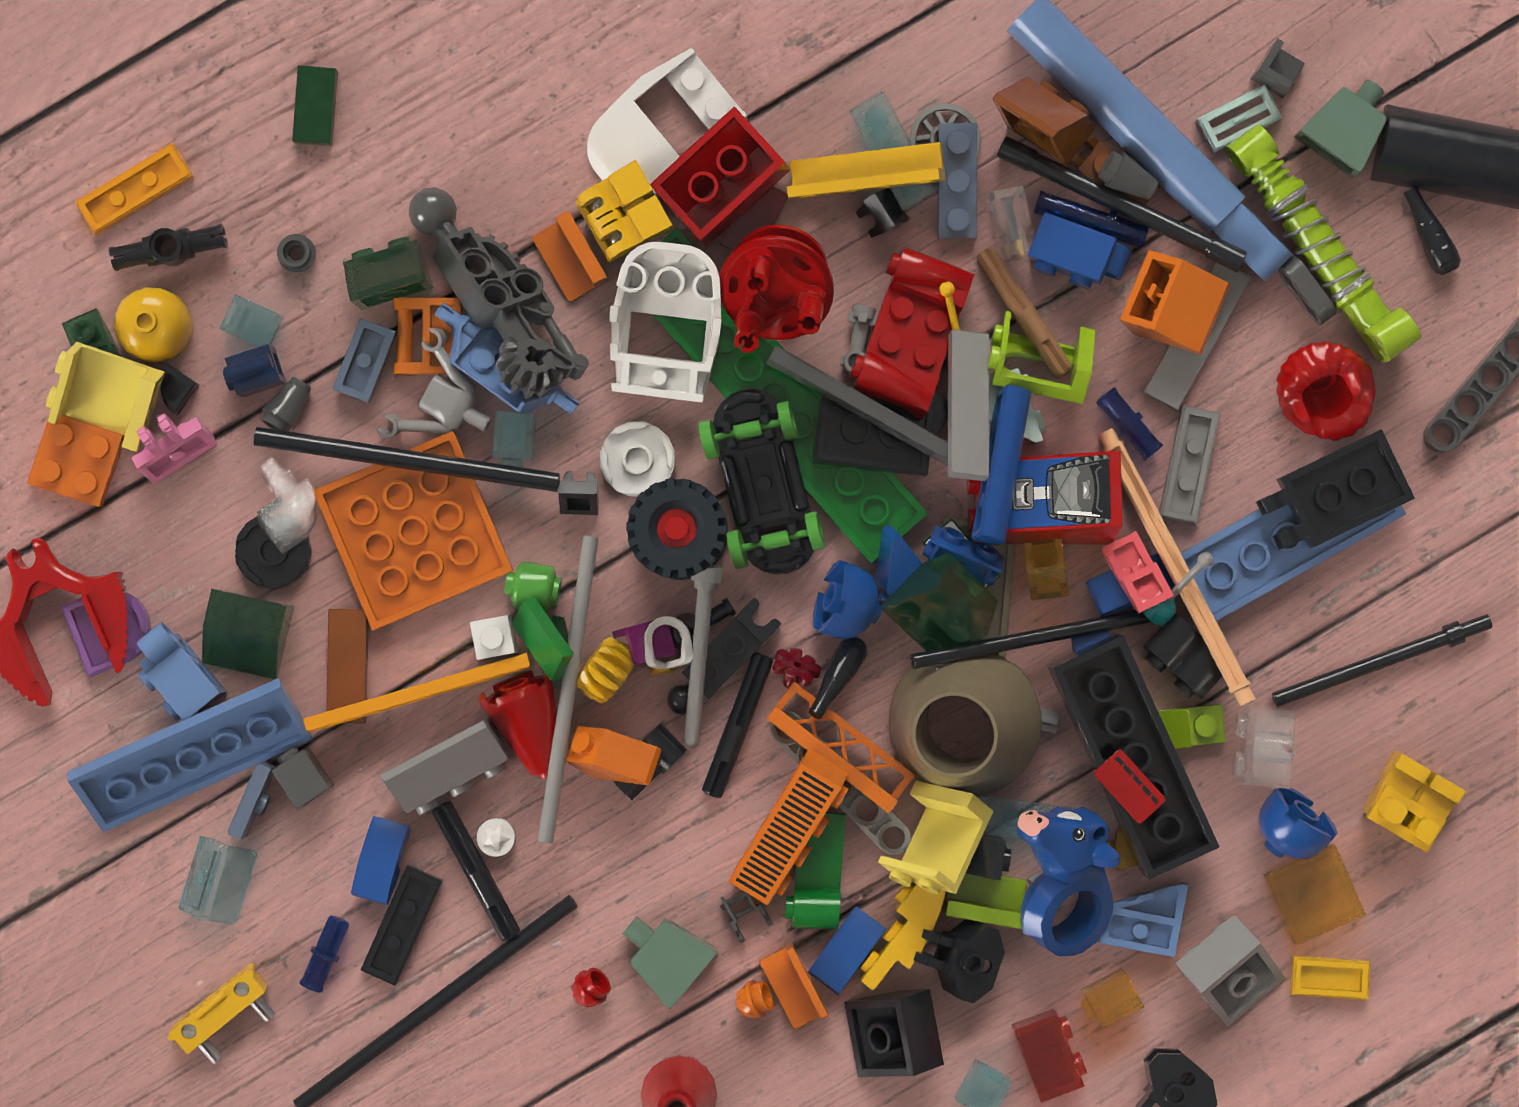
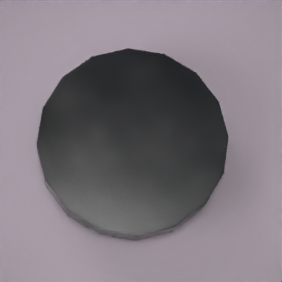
M277 513L258 515L247 522L237 535L235 544L236 564L243 576L256 586L270 589L287 587L299 580L308 569L312 555L310 537L304 527L290 516Z

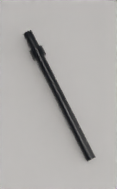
M1488 614L1461 624L1455 621L1442 626V631L1273 692L1274 703L1276 707L1445 645L1451 648L1465 643V638L1492 629L1491 619Z

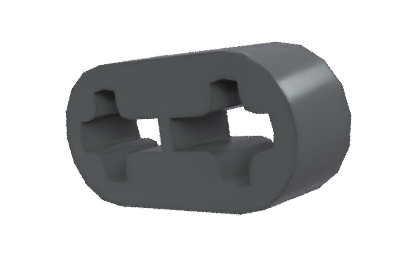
M1292 256L1278 269V273L1284 283L1315 323L1322 325L1336 315V308L1307 267L1296 256Z

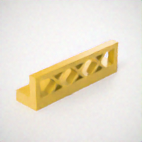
M936 142L790 161L792 186H787L788 198L803 199L946 181L942 143Z

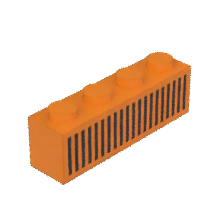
M808 749L743 853L728 882L766 905L769 904L775 893L782 896L793 876L788 874L794 864L800 868L811 850V847L806 845L810 837L813 835L819 838L830 818L825 816L830 806L837 809L844 799L848 788L843 786L849 772Z

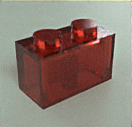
M1051 1009L1011 1024L1041 1103L1085 1087L1081 1076L1087 1074L1080 1053L1072 1054L1068 1039L1074 1036L1066 1016L1059 1018L1057 1012Z

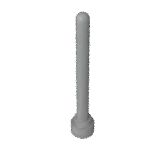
M713 564L705 571L691 576V580L695 581L694 588L698 589L692 645L693 659L690 667L684 743L690 748L696 747L699 743L713 590H717V584L722 583L723 567Z

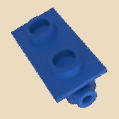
M936 525L933 528L930 541L927 542L922 553L923 556L928 557L927 562L950 572L953 571L958 560L963 562L964 565L959 576L983 587L985 584L994 585L998 573L1002 571L1005 557L1000 555L999 551L989 544H976L965 539L964 535L951 527L940 528Z

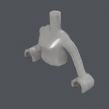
M438 327L428 329L438 337V344L434 346L430 342L423 341L422 347L426 351L434 352L448 377L453 382L436 374L428 385L418 406V409L433 416L439 422L431 420H402L397 414L389 413L384 415V417L393 423L394 428L391 432L384 427H378L377 432L381 437L390 438L400 432L446 434L459 429L465 421L483 432L488 428L491 418L472 408L475 399L474 386L450 362V357L444 349L447 343V335L443 329Z

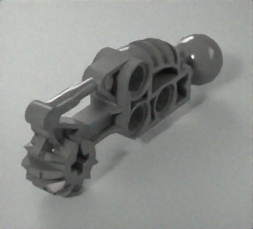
M432 187L424 188L415 194L410 201L408 214L411 223L418 231L427 235H435L439 245L433 255L434 261L473 322L481 327L495 328L504 340L499 348L500 355L496 362V370L502 373L500 383H510L512 385L511 394L520 390L523 392L525 399H528L533 394L541 398L552 387H558L562 379L569 377L577 380L581 378L589 365L588 359L582 354H577L566 335L562 334L553 320L554 306L543 290L544 282L539 273L531 268H527L525 264H520L521 259L518 254H511L507 250L508 245L505 242L498 243L494 241L495 236L490 234L489 237H481L479 233H475L472 227L458 231L454 225L457 208L454 199L446 191ZM528 322L540 326L544 325L553 339L552 343L555 347L536 336Z

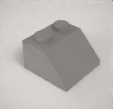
M1235 915L1226 922L1216 926L1208 937L1197 946L1190 948L1175 963L1227 1027L1286 979L1262 944Z

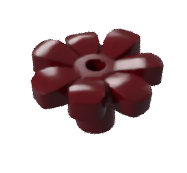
M791 648L789 652L785 649H779L774 658L776 661L772 669L775 674L784 675L783 685L788 689L794 682L800 683L802 686H810L813 678H819L821 673V666L816 664V660L810 655L802 657L803 652L799 648Z

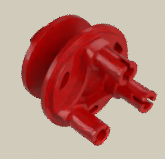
M768 225L749 233L727 257L719 276L722 306L737 327L734 344L737 348L742 344L741 351L745 353H750L757 349L759 337L770 340H789L805 334L817 333L820 329V324L828 315L833 302L834 282L822 247L811 235L793 226Z

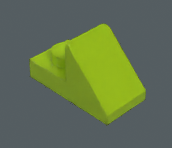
M1222 704L1158 710L1175 748H1192L1195 745L1226 742Z

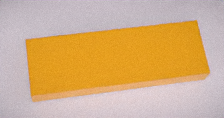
M171 143L78 199L75 203L93 233L98 236L188 182L194 176L176 146Z

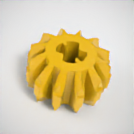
M612 637L604 639L586 660V663L578 673L576 687L582 691V694L600 704L607 702L626 680V677L635 665L632 662L629 647Z

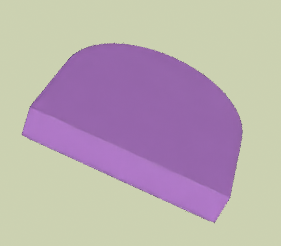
M124 592L127 594V598H124V601L127 602L125 609H127L128 613L126 614V617H128V622L126 623L128 625V630H126L128 639H125L128 643V649H126L127 656L124 659L126 664L142 653L137 645V641L151 630V623L144 605L133 595ZM78 599L61 606L87 676L92 677L113 669L114 667L107 651L103 650L82 600Z

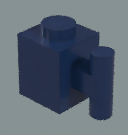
M269 344L225 358L227 367L223 369V376L230 391L235 390L236 395L246 397L286 384L276 349Z

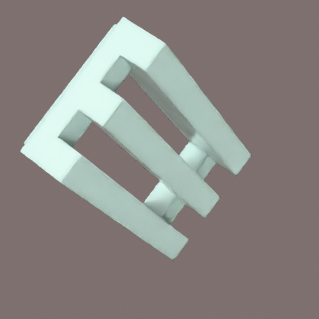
M1264 84L1197 118L1196 123L1201 127L1205 140H1208L1209 148L1212 154L1226 148L1228 144L1255 125L1259 124L1265 128L1281 120L1282 116ZM1260 96L1264 100L1263 103L1214 128H1211L1209 124L1210 121ZM1269 110L1270 116L1218 142L1216 135Z

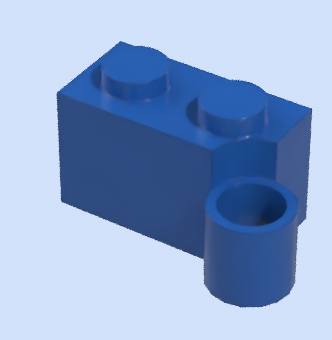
M1044 212L1027 255L1030 261L1035 263L1033 267L1035 270L1049 276H1055L1056 272L1070 276V283L1081 288L1090 289L1092 283L1101 285L1104 275L1121 280L1132 250L1117 243L1115 237Z

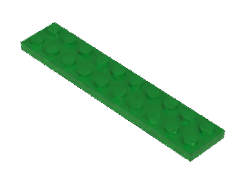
M678 227L660 241L694 247ZM721 303L722 320L719 347L709 380L725 399L740 390L757 389L769 393L779 403L790 401L798 430V438L793 439L805 490L870 564L873 563L879 556L883 528L889 524L902 537L929 513L891 472L813 462L821 394L766 364L775 347L784 349L777 340L759 337L757 349L750 353L741 351L742 344L737 348L734 344L737 327L725 312ZM652 314L692 361L702 362L706 321Z

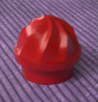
M590 968L589 970L580 971L575 976V982L571 989L575 1001L579 1005L588 1008L602 1004L611 990V985L602 971L597 968Z

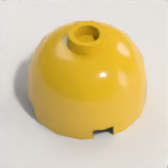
M145 287L131 292L121 301L115 313L114 330L119 344L129 355L145 363L161 364L174 358L177 354L180 355L187 348L193 334V319L184 301L178 295L163 288Z

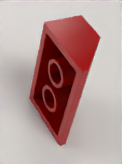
M734 106L661 173L650 186L694 235L708 247L790 171V168Z

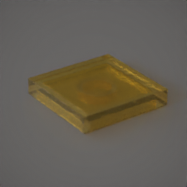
M1335 844L1327 846L1317 856L1309 859H1297L1263 874L1296 946L1366 916Z

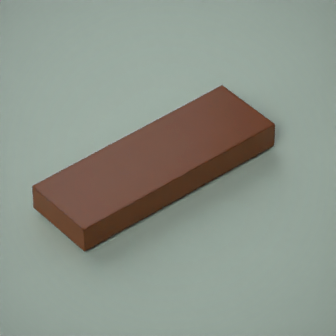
M328 609L327 711L367 700L368 619L363 609ZM367 716L345 723L365 724Z

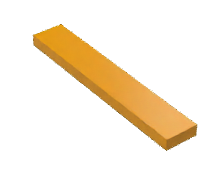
M527 653L303 718L306 732L309 731L311 733L529 669V659Z

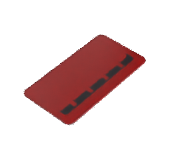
M1117 750L1094 772V776L1139 824L1165 802V797L1122 750Z

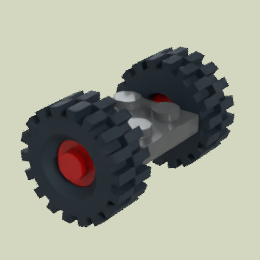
M670 478L650 485L648 489L637 496V500L629 510L628 522H626L627 540L634 556L648 570L666 578L685 580L691 579V576L705 571L711 564L715 565L721 559L727 546L728 524L719 501L706 487L688 479Z

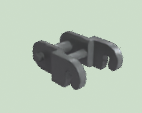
M741 891L728 900L724 896L721 897L723 904L720 907L722 910L727 909L732 917L729 924L734 933H736L740 943L744 942L745 938L736 923L739 918L751 911L759 910L767 925L771 926L773 924L762 903L760 902L756 905L751 895L745 891ZM747 898L751 905L735 914L731 907Z

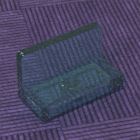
M200 836L178 909L198 920L231 925L236 924L257 853L250 849L228 846L211 837Z

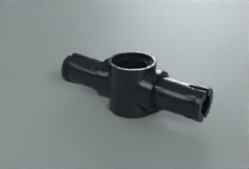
M222 223L190 231L188 228L175 231L169 228H160L155 230L150 236L142 237L141 242L109 247V255L114 258L111 260V264L115 271L148 264L149 267L161 264L178 266L186 259L194 258L195 253L222 247L227 248L228 242L227 238H224L226 232ZM169 238H174L177 243L175 252L168 257H163L161 254L162 243Z

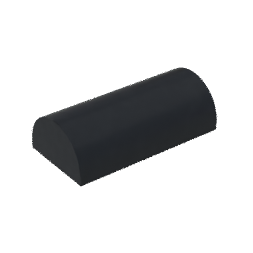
M1389 104L1384 106L1383 114L1387 119L1378 137L1370 180L1408 188L1417 186L1419 190L1519 209V130Z

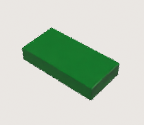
M535 597L523 599L512 622V626L550 681L560 679L574 653Z

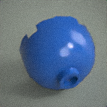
M842 560L834 563L823 580L830 583L826 593L818 592L815 601L813 627L818 629L817 632L834 638H855L866 631L871 623L875 624L879 620L883 607L882 602H879V590L875 579L868 571Z
M1281 785L1279 788L1276 787L1260 808L1258 818L1261 833L1266 839L1264 843L1266 848L1280 858L1284 855L1293 859H1309L1317 856L1338 834L1336 826L1324 811L1319 817L1310 808L1314 803L1313 801L1286 785Z

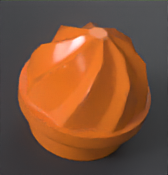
M751 980L746 982L742 989L737 991L735 1004L738 1011L745 1017L759 1019L765 1017L766 1012L773 1010L774 999L770 987L765 981L755 982Z

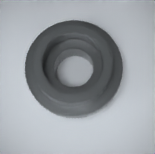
M292 234L280 242L277 249V257L280 264L288 271L303 272L314 263L316 250L312 241L306 236ZM296 247H301L304 252L300 260H292L291 251Z

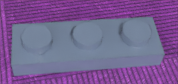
M938 123V142L942 143L946 181L938 182V238H977V123Z

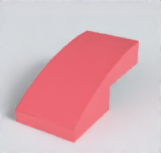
M1137 531L1102 547L1101 552L1138 614L1174 597L1159 566L1151 560Z

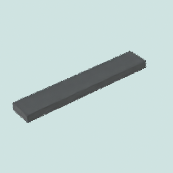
M780 347L774 348L766 364L948 466V442Z

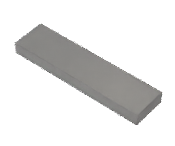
M1216 262L1213 264L1209 273L1228 282L1230 288L1202 355L1169 345L1145 387L1144 394L1175 411L1179 409L1251 278L1241 271L1236 273Z
M952 330L948 335V477L986 481L989 477V334Z

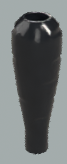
M1416 186L1404 192L1403 194L1412 211L1421 244L1435 273L1445 275L1459 268L1461 259L1456 246L1443 225L1424 201L1418 187Z
M858 637L843 639L838 644L826 669L817 697L808 711L814 718L822 719L830 704L848 685L867 657V647L862 639Z

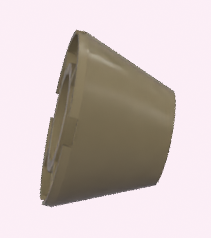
M996 653L918 669L911 667L898 683L889 709L891 741L903 766L915 774V778L920 782L972 793L976 797L1001 790L1017 779L1031 762L1041 736V709L1032 684L1020 668ZM946 696H962L978 703L987 712L993 725L994 742L992 749L984 755L970 759L957 758L941 750L933 741L928 729L927 719L931 703Z

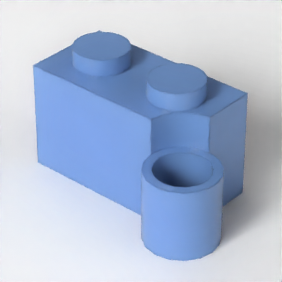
M160 622L137 641V645L146 656L139 662L143 670L138 673V676L151 691L155 689L159 691L165 699L162 703L163 707L175 720L180 718L185 720L203 712L227 692L180 634L173 633L163 622Z

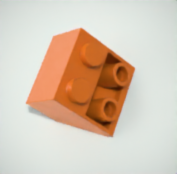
M1148 250L1120 321L1134 335L1202 355L1230 284L1185 260Z

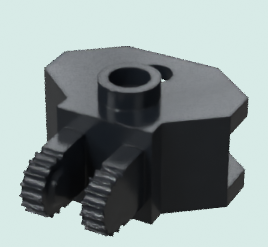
M968 919L963 920L950 931L942 930V933L924 929L921 937L927 942L936 944L937 947L934 956L926 952L916 951L914 960L937 970L944 991L960 1000L975 1003L993 989L1005 954L999 930L985 926L983 922ZM988 960L990 963L989 969L986 972H981L984 968V961Z
M1153 1048L1143 1059L1148 1084L1143 1089L1146 1094L1135 1107H1153L1155 1103L1161 1107L1217 1106L1213 1080L1179 1049ZM1185 1072H1189L1188 1078L1181 1080V1076Z

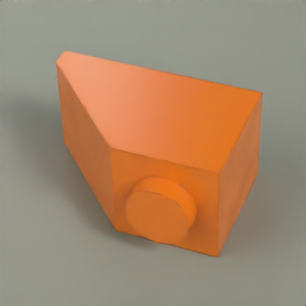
M577 726L565 762L593 779L650 786L662 750L654 745L608 729Z

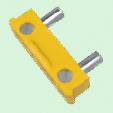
M254 963L246 965L174 1023L169 1031L168 1039L171 1041L175 1040L187 1055L198 1047L210 1062L215 1064L221 1060L223 1054L211 1042L209 1037L247 1006L251 1005L264 1022L269 1021L270 1018L272 1019L275 1012L261 997L266 992L267 984L255 971L256 965Z

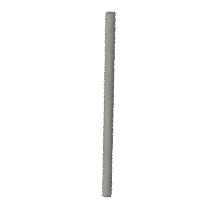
M583 536L567 642L574 655L562 676L538 835V841L543 843H553L599 540V538Z

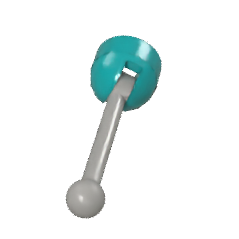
M1208 552L1201 553L1198 556V563L1171 590L1174 597L1144 611L1145 616L1154 624L1164 626L1176 612L1174 598L1203 568L1212 565L1213 556Z

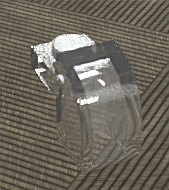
M271 458L260 466L263 481L276 496V499L257 511V516L261 528L279 551L284 554L310 534L317 519V505L314 490L309 479L306 478L298 484L295 476L286 465L280 468L275 460Z

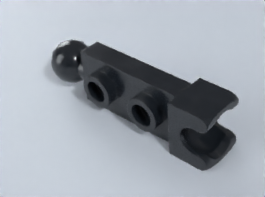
M755 597L708 645L703 693L708 699L782 624L779 620L772 619L765 626L756 625L753 622L752 616L759 607V602ZM691 663L682 672L688 680L690 678ZM689 682L686 685L673 687L668 693V706L676 714H686Z

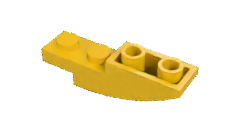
M911 883L910 887L901 886L894 896L898 901L895 909L905 918L902 922L896 919L883 935V938L887 941L878 953L872 950L859 967L863 971L860 975L861 982L874 990L896 961H899L908 969L911 968L915 962L916 951L922 952L927 943L921 937L924 929L932 931L934 929L946 891L940 890L939 894H933L920 888L917 883Z

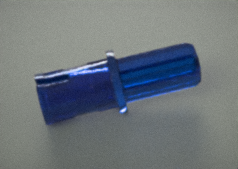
M335 915L328 917L317 945L312 946L310 949L313 954L302 979H300L299 984L318 993L323 991V986L333 963L338 962L340 959L337 954L349 928V922Z

